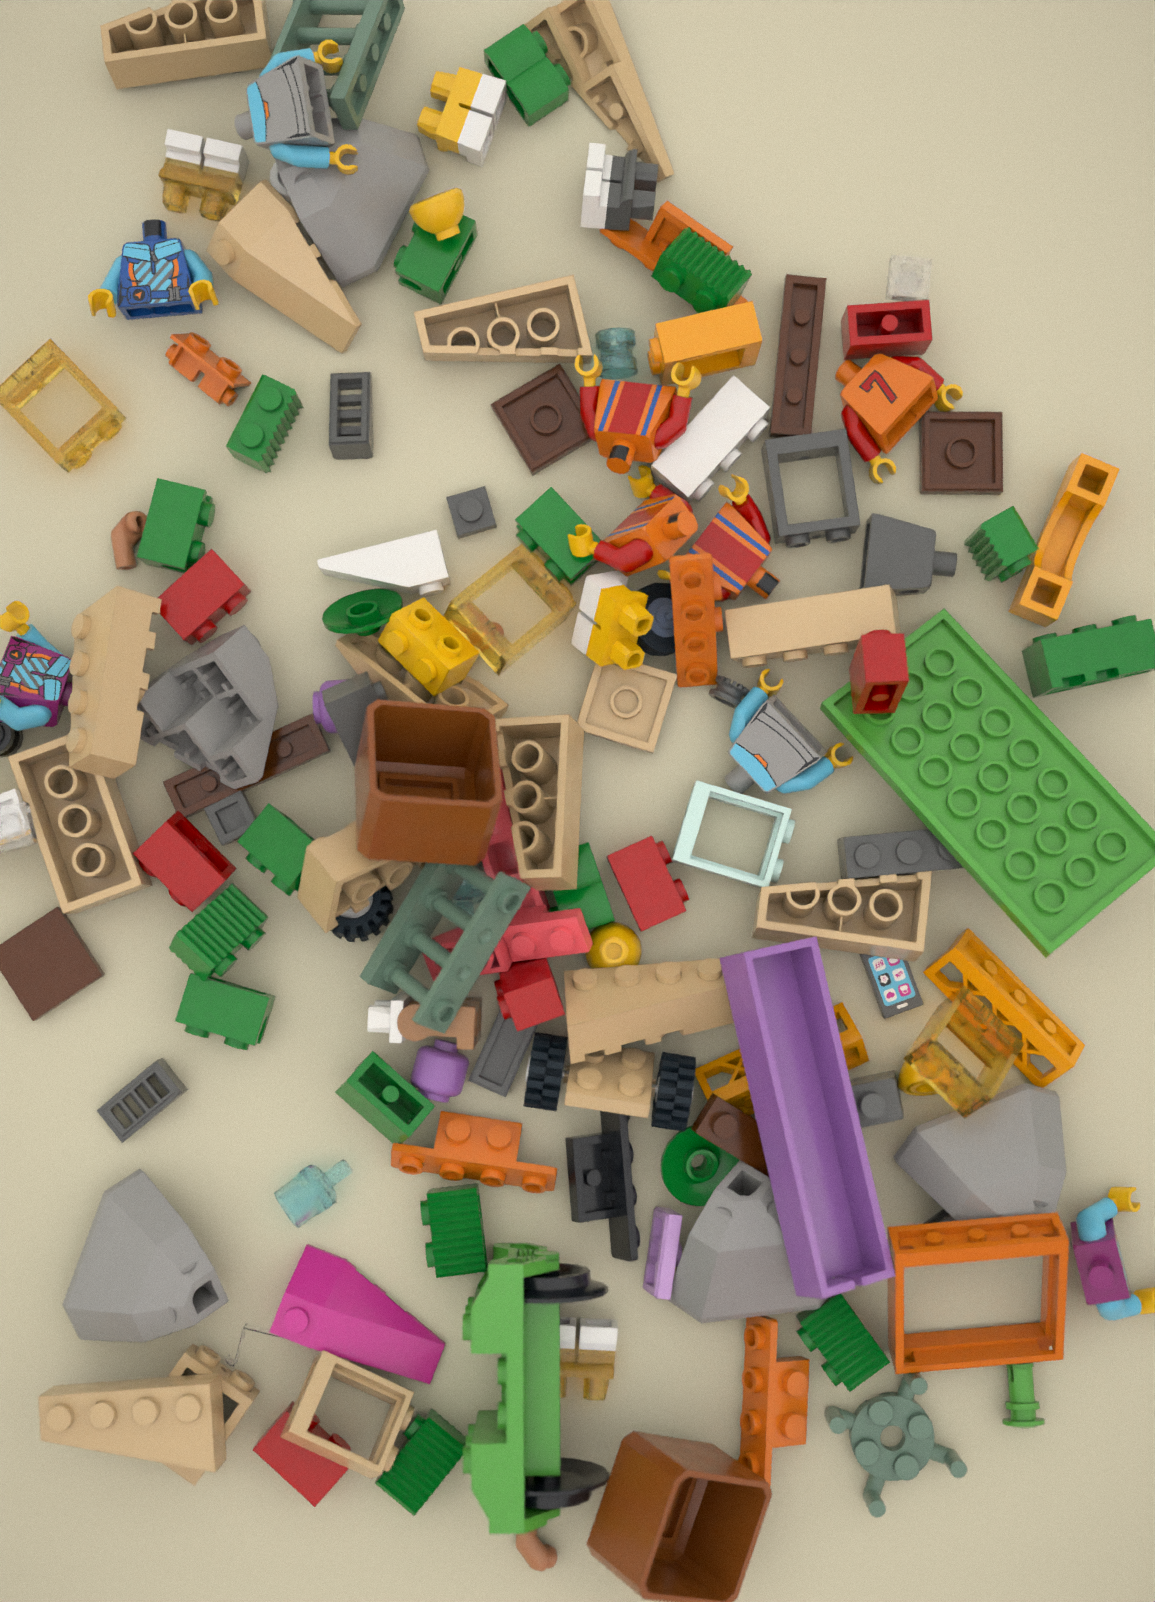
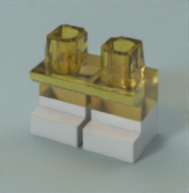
M167 129L165 139L167 152L164 167L160 169L158 174L164 185L163 205L168 211L183 214L187 211L190 196L201 198L202 201L199 209L201 216L208 220L219 222L225 217L229 205L236 206L249 165V159L243 146L207 138L205 142L202 136Z
M560 1317V1398H566L567 1377L584 1378V1399L605 1400L609 1379H614L618 1335L617 1320L580 1318L578 1355H575L576 1318Z

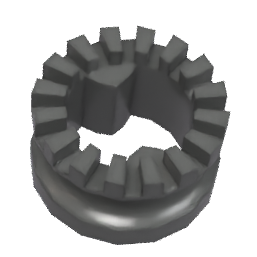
M717 675L715 679L717 687L710 689L708 695L727 706L736 708L741 702V698L746 696L750 690L742 684L735 686L736 681H733L731 684V679Z

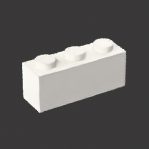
M733 375L687 425L685 433L667 447L651 465L652 476L660 484L682 497L688 503L693 498L699 502L714 486L715 483L711 478L719 469L722 468L727 472L742 454L738 450L739 447L747 439L754 442L767 428L769 423L765 419L770 407Z

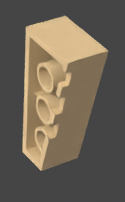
M574 274L414 312L425 361L575 363L576 357L580 354L583 357L584 364H591L593 357Z
M707 958L694 961L622 965L593 969L582 968L564 971L571 1064L585 1061V1054L603 1050L605 1055L621 1052V1045L644 1040L645 1044L649 1045L661 1042V1038L667 1033L678 1031L684 1036L734 1023L720 959Z

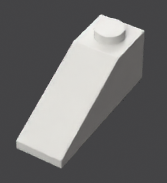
M437 530L317 560L319 569L326 576L409 594L419 593L420 597L440 594L444 591L443 586L451 584Z

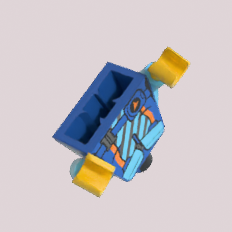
M157 219L146 220L142 223L143 241L125 243L122 247V255L115 259L100 289L93 290L88 295L92 316H96L97 311L101 309H107L108 317L114 318L116 316L115 305L117 303L118 309L127 320L202 314L201 302L211 300L213 306L219 304L213 287L212 272L195 251L185 248L181 239H167L166 222Z

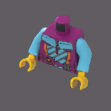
M13 601L6 607V612L0 616L1 629L7 632L16 630L18 633L17 637H10L0 663V722H4L17 731L41 726L54 727L59 723L64 706L68 707L69 697L72 693L73 675L70 673L71 658L64 656L50 644L32 624L27 625L26 622L30 617L28 608L20 601Z
M1111 1187L1108 1198H1103L1079 1212L1076 1221L1070 1222L1072 1246L1087 1305L1096 1304L1100 1316L1109 1321L1138 1314L1155 1313V1287L1137 1289L1134 1294L1131 1293L1113 1217L1118 1212H1137L1140 1209L1139 1202H1131V1194L1136 1191V1187Z

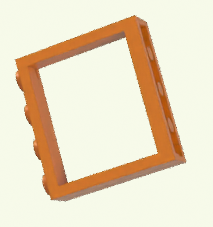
M1058 1212L887 1227V1241L896 1275L887 1279L888 1348L895 1374L1063 1360L1069 1238ZM1043 1256L1040 1322L904 1334V1268Z

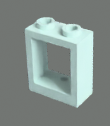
M696 780L671 859L676 863L759 888L769 886L770 882L777 883L784 862L783 859L777 858L782 842L789 844L795 826V820L789 819L792 809ZM708 798L775 818L758 875L691 855Z

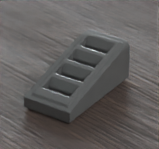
M371 372L330 374L329 448L333 458L336 460L370 459L373 457ZM362 389V394L340 395V390ZM361 406V409L341 410V407ZM361 422V426L341 427V423Z
M161 1058L134 1078L101 1106L97 1112L123 1143L188 1091V1089L167 1062ZM153 1076L168 1093L164 1097L160 1095L149 1081ZM143 1086L156 1104L150 1107L137 1091L138 1088ZM128 1096H131L144 1113L139 1118L125 1101ZM117 1105L132 1123L127 1128L124 1127L112 1111Z

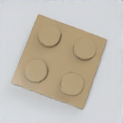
M595 663L577 723L584 729L586 734L653 754L677 674L644 664L637 668L624 670L616 664L600 667Z

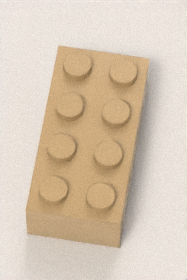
M66 735L11 755L8 759L62 913L77 914L153 886L150 875L141 868L139 859L133 855L139 848V844L116 780L69 768L70 752L66 747L68 737Z

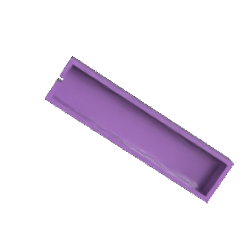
M817 936L719 958L796 1296L824 1299L856 1289L855 1285L865 1286L896 1276Z

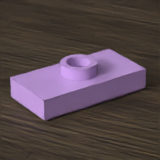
M656 1207L654 1209L643 1288L657 1299L671 1300L675 1267H678L682 1256V1246L679 1238L683 1216L665 1207Z

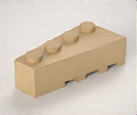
M171 0L172 2L168 6L155 11L148 7L100 25L104 62L116 89L265 68L273 53L266 0Z
M890 584L725 610L730 657L737 663L742 662L743 668L767 665V659L783 658V662H795L808 659V654L824 653V656L849 653V650L856 649L861 634H867L873 630L884 629L889 630L891 633H901L897 596Z
M117 585L74 618L71 627V634L74 637V655L70 661V673L73 675L72 693L68 701V710L71 713V729L66 741L67 750L70 752L69 768L115 779L136 766L144 712L137 710V705L142 700L145 691L148 690L150 674L143 673L147 650H154L156 633L149 631L152 614H160L162 599Z
M569 714L495 719L499 766L504 776L506 787L504 794L513 824L511 831L520 878L537 891L576 890L584 729Z
M353 821L343 830L328 837H319L306 847L297 899L323 931L327 933L338 926L336 917L350 908L355 914L370 905L368 898L385 885L390 891L404 883V880L412 872L413 867L418 865L423 869L426 863L367 859L357 850L356 821Z
M932 871L897 876V874L882 875L878 878L854 880V878L839 879L837 882L818 884L816 882L761 887L756 898L752 938L788 943L817 936L819 948L915 962L922 955L925 947Z
M221 1373L54 1385L38 1396L41 1441L216 1472L227 1459Z

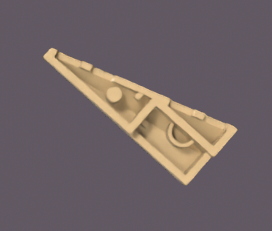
M563 0L556 6L546 8L524 24L531 33L537 31L542 36L548 48V53L545 54L552 64L559 63L572 80L571 86L609 130H616L629 145L627 150L638 149L637 157H640L644 163L658 164L657 183L674 174L673 168L610 0Z

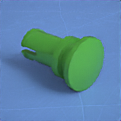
M1033 1362L1006 1365L1009 1401L1005 1402V1408L1010 1410V1417L1002 1419V1424L1006 1426L1027 1429L1045 1424L1044 1418L1036 1417V1409L1040 1408L1039 1401H1035Z

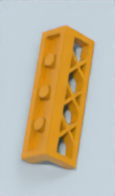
M969 928L958 935L950 948L924 970L923 973L1035 1086L1044 1088L1075 1066L1085 1044ZM951 962L963 974V983L950 981L940 969ZM972 995L985 996L992 1003V1012L979 1010L972 1003ZM1001 1024L1015 1026L1022 1033V1042L1009 1040L1001 1032ZM1030 1054L1044 1056L1054 1067L1042 1074L1031 1063Z
M843 1002L833 1006L836 1020L841 1019L847 1029L839 1033L847 1069L851 1070L868 1062L869 1058L863 1038ZM740 1049L695 1069V1076L707 1101L711 1094L714 1093L748 1115L755 1113ZM721 1072L732 1075L728 1084L713 1091L711 1090L707 1081L708 1078Z

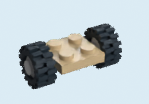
M535 1032L531 1057L529 1056L525 1079L527 1083L523 1107L556 1112L561 1079H563V1083H567L564 1105L648 1118L651 1097H654L651 1127L686 1131L694 1091L696 1057L662 1052L657 1083L656 1079H653L655 1053L642 1051L637 1048H621V1052L605 1055L603 1050L585 1054V1061L574 1064L570 1063V1066H565V1070H563L568 1037Z

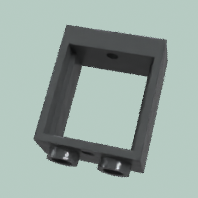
M846 429L765 440L761 452L775 544L786 543V548H799L810 545V539L826 537L827 543L849 540L851 538L850 534L855 533L859 528L860 518ZM836 456L845 517L788 525L779 463Z

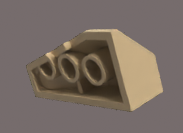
M266 179L262 180L219 221L206 251L234 281L340 353H343L349 348L362 324L337 281L328 279L317 261L321 254L315 244L309 246L297 227V224L301 221L294 208Z
M378 632L369 636L346 634L336 641L335 646L358 675L367 671L373 683L381 681L389 700L485 708L495 716V719L501 718L509 706L487 687L469 676H466L463 681L440 694L433 696L378 642L381 635Z

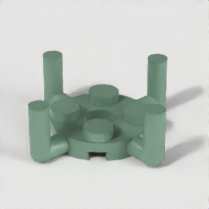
M919 1372L905 1373L898 1392H885L869 1401L866 1400L859 1405L854 1413L835 1406H829L824 1412V1417L833 1433L841 1434L846 1429L849 1430V1439L853 1453L859 1464L870 1473L863 1491V1500L870 1514L874 1517H881L886 1511V1506L880 1496L885 1480H912L925 1467L929 1459L946 1465L950 1473L956 1478H962L967 1473L966 1464L955 1450L934 1443L933 1424L924 1409L913 1399L915 1394L922 1395L928 1388L927 1382ZM888 1426H897L903 1432L901 1441L892 1447L883 1445L880 1440L882 1431Z

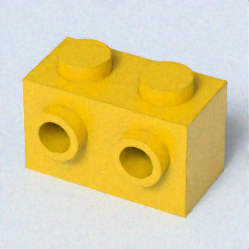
M424 597L392 613L389 622L378 639V642L433 696L464 680L480 654Z

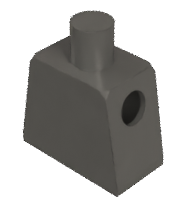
M872 513L866 521L859 589L890 584L896 596L924 594L931 587L932 575L954 577L957 566V553L935 551L936 531L933 529Z
M895 1070L850 1079L861 1128L904 1119V1110Z

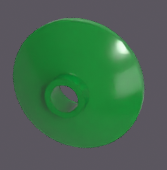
M363 590L342 597L332 603L324 611L322 621L325 628L334 633L369 636L378 632L382 625L388 623L392 613L403 608V601L401 596L393 590Z
M691 1125L686 1128L685 1132L679 1131L666 1145L661 1158V1176L666 1188L677 1200L691 1206H705L715 1188L740 1160L696 1134L690 1129ZM696 1155H703L702 1164L698 1167H693L691 1165L692 1159Z

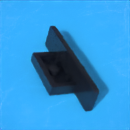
M600 1111L602 1133L565 1138L571 1219L573 1222L582 1223L609 1218L612 1257L629 1262L638 1260L640 1233L635 1222L634 1206L637 1202V1193L632 1183L631 1172L634 1153L628 1134L630 1115Z

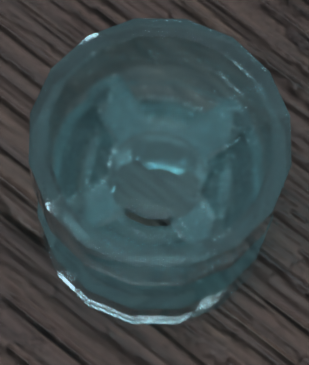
M618 327L604 329L595 334L596 349L600 351L601 358L599 360L603 366L599 377L623 379L638 373L637 359L632 354V349L636 346L634 330Z

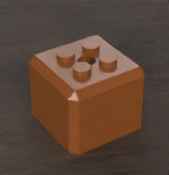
M377 699L367 706L355 762L357 850L367 859L477 865L486 856L503 800L495 716L485 708Z
M632 1431L624 1436L621 1441L587 1541V1546L594 1558L645 1600L664 1602H734L738 1598L772 1497V1491L766 1480L714 1444Z

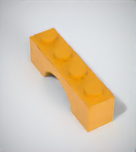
M1083 453L1069 464L1036 543L1039 549L1031 555L1030 560L1032 564L1026 567L1008 612L1045 628L1058 620L1073 584L1072 574L1079 552L1094 521L1106 504L1120 470L1119 468Z

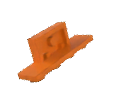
M666 201L660 207L649 230L631 218L629 231L599 230L601 234L609 238L614 246L626 250L651 271H654L664 250L684 228L690 227L691 232H697L698 237H703L705 242L710 241L711 246H717L718 251H724L725 256H729L733 249L732 245L669 201ZM740 296V298L738 299V301H736L734 305L746 303L748 301L744 297Z
M710 553L671 556L669 558L678 687L717 684L715 679L718 675L716 632L723 631L721 607H715L714 602L722 600L720 575L713 576V560Z
M441 1111L434 1149L393 1143L391 1149V1166L411 1175L421 1174L422 1172L434 1173L450 1181H460L463 1178L480 1180L482 1184L490 1187H502L504 1184L519 1186L524 1191L537 1194L545 1191H554L557 1175L556 1167L517 1161L522 1123Z
M765 1315L746 1318V1328L744 1331L745 1358L744 1371L742 1373L743 1400L742 1413L740 1415L741 1443L738 1462L766 1480L769 1486H771L772 1448L806 1444L810 1359L801 1356L776 1358L778 1321Z

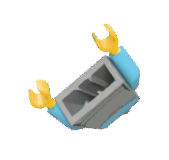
M324 40L319 45L318 51L312 52L311 48H305L274 55L260 73L259 78L249 83L246 88L249 111L235 117V128L238 135L244 140L253 138L257 146L270 150L275 159L296 167L328 169L330 164L337 165V168L343 174L351 175L357 172L358 166H347L340 162L341 157L345 154L357 155L358 152L355 147L344 144L338 147L336 152H331L328 148L334 146L335 141L323 70L330 74L341 70L343 65L342 58H325L329 54L339 52L338 44L333 40Z
M771 669L762 671L757 681V687H753L734 710L729 731V738L733 745L728 750V753L738 765L724 779L728 786L737 793L743 794L754 783L767 794L774 789L783 794L810 790L830 776L834 769H840L853 762V756L848 757L843 762L838 761L835 752L844 743H837L826 750L775 696L780 691L784 680L782 678L778 685L774 687L768 686L764 679Z

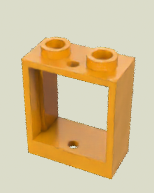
M753 301L656 323L654 338L649 339L650 351H647L652 376L659 374L661 385L667 386L675 384L671 377V371L678 362L682 363L685 368L682 381L690 377L692 366L700 371L701 377L755 365L763 340Z

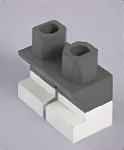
M590 142L580 227L629 231L630 218L653 221L658 164L636 162L638 149L628 151L625 157L606 155L605 144Z

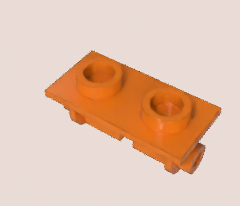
M190 332L172 334L170 336L178 345H171L165 354L169 359V365L191 382H194L200 372H203L205 375L198 388L219 405L224 403L227 406H231L238 397V393L234 391L235 388L251 384L248 379L241 375L242 369L240 366L228 358H220L210 350L211 344L199 334Z

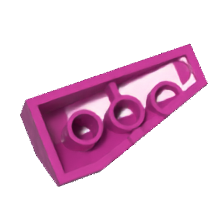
M309 1244L306 1245L285 1290L269 1331L305 1347L321 1352L325 1350L335 1356L427 1384L431 1383L446 1344L411 1313L405 1312L386 1296V1292L379 1286L373 1285L360 1274L356 1267L347 1259Z

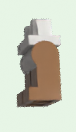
M404 991L399 992L392 1000H376L374 1005H370L368 1008V1032L389 1033V1043H402L405 1039L421 1041L428 1036L457 1037L456 1049L474 1050L481 1039L482 997H466L445 1034L416 1024L412 1020L421 1004Z

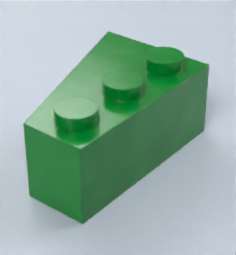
M1136 615L1112 620V626L1097 629L1096 624H1091L1073 629L1072 634L1057 636V633H1050L1033 638V644L1022 651L1032 697H1041L1154 671L1155 632L1152 619L1137 621Z

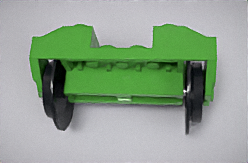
M494 1243L493 1258L488 1263L487 1272H484L479 1281L475 1296L468 1297V1305H466L465 1313H463V1341L471 1340V1354H501V1357H498V1385H502V1402H498V1410H478L475 1424L468 1425V1435H466V1443L463 1447V1474H471V1490L489 1520V1534H525L546 1526L547 1520L560 1516L561 1508L577 1506L587 1502L592 1496V1491L606 1485L610 1476L605 1467L596 1463L574 1458H561L560 1303L587 1301L602 1297L608 1292V1286L603 1282L591 1280L589 1268L577 1264L560 1263L559 1252L547 1251L546 1246L532 1243Z

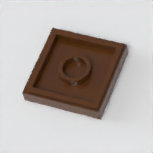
M561 364L556 365L491 404L493 412L532 476L592 441L589 439L581 419L580 396Z
M926 411L919 419L920 494L1000 495L1003 492L1002 412Z
M56 907L0 944V971L32 1021L40 1019L105 975L68 916L62 913L61 907Z

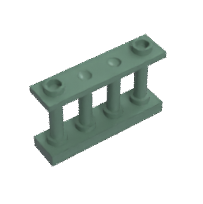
M293 0V5L270 60L277 53L309 48L310 45H320L324 40H333L338 45H350L347 54L342 58L343 65L341 70L333 74L323 70V73L328 76H338L335 85L331 89H326L329 107L335 111L343 129L358 130L404 13L405 6L403 1ZM322 15H362L359 24L355 28L318 27Z
M426 863L359 977L369 985L393 994H397L401 988L421 1004L412 1020L416 1024L445 1034L511 920L520 908L531 886L501 871L493 879L473 865ZM464 879L486 894L473 916L452 902ZM442 916L464 931L451 953L431 938ZM421 952L442 967L430 990L409 974Z

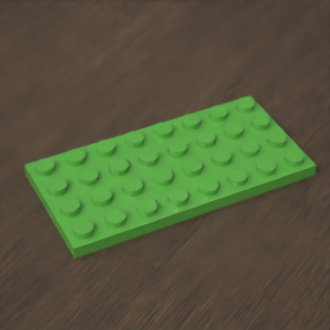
M944 608L905 638L909 682L895 713L853 714L850 681L821 703L820 710L1042 955L1047 958L1155 868V830Z

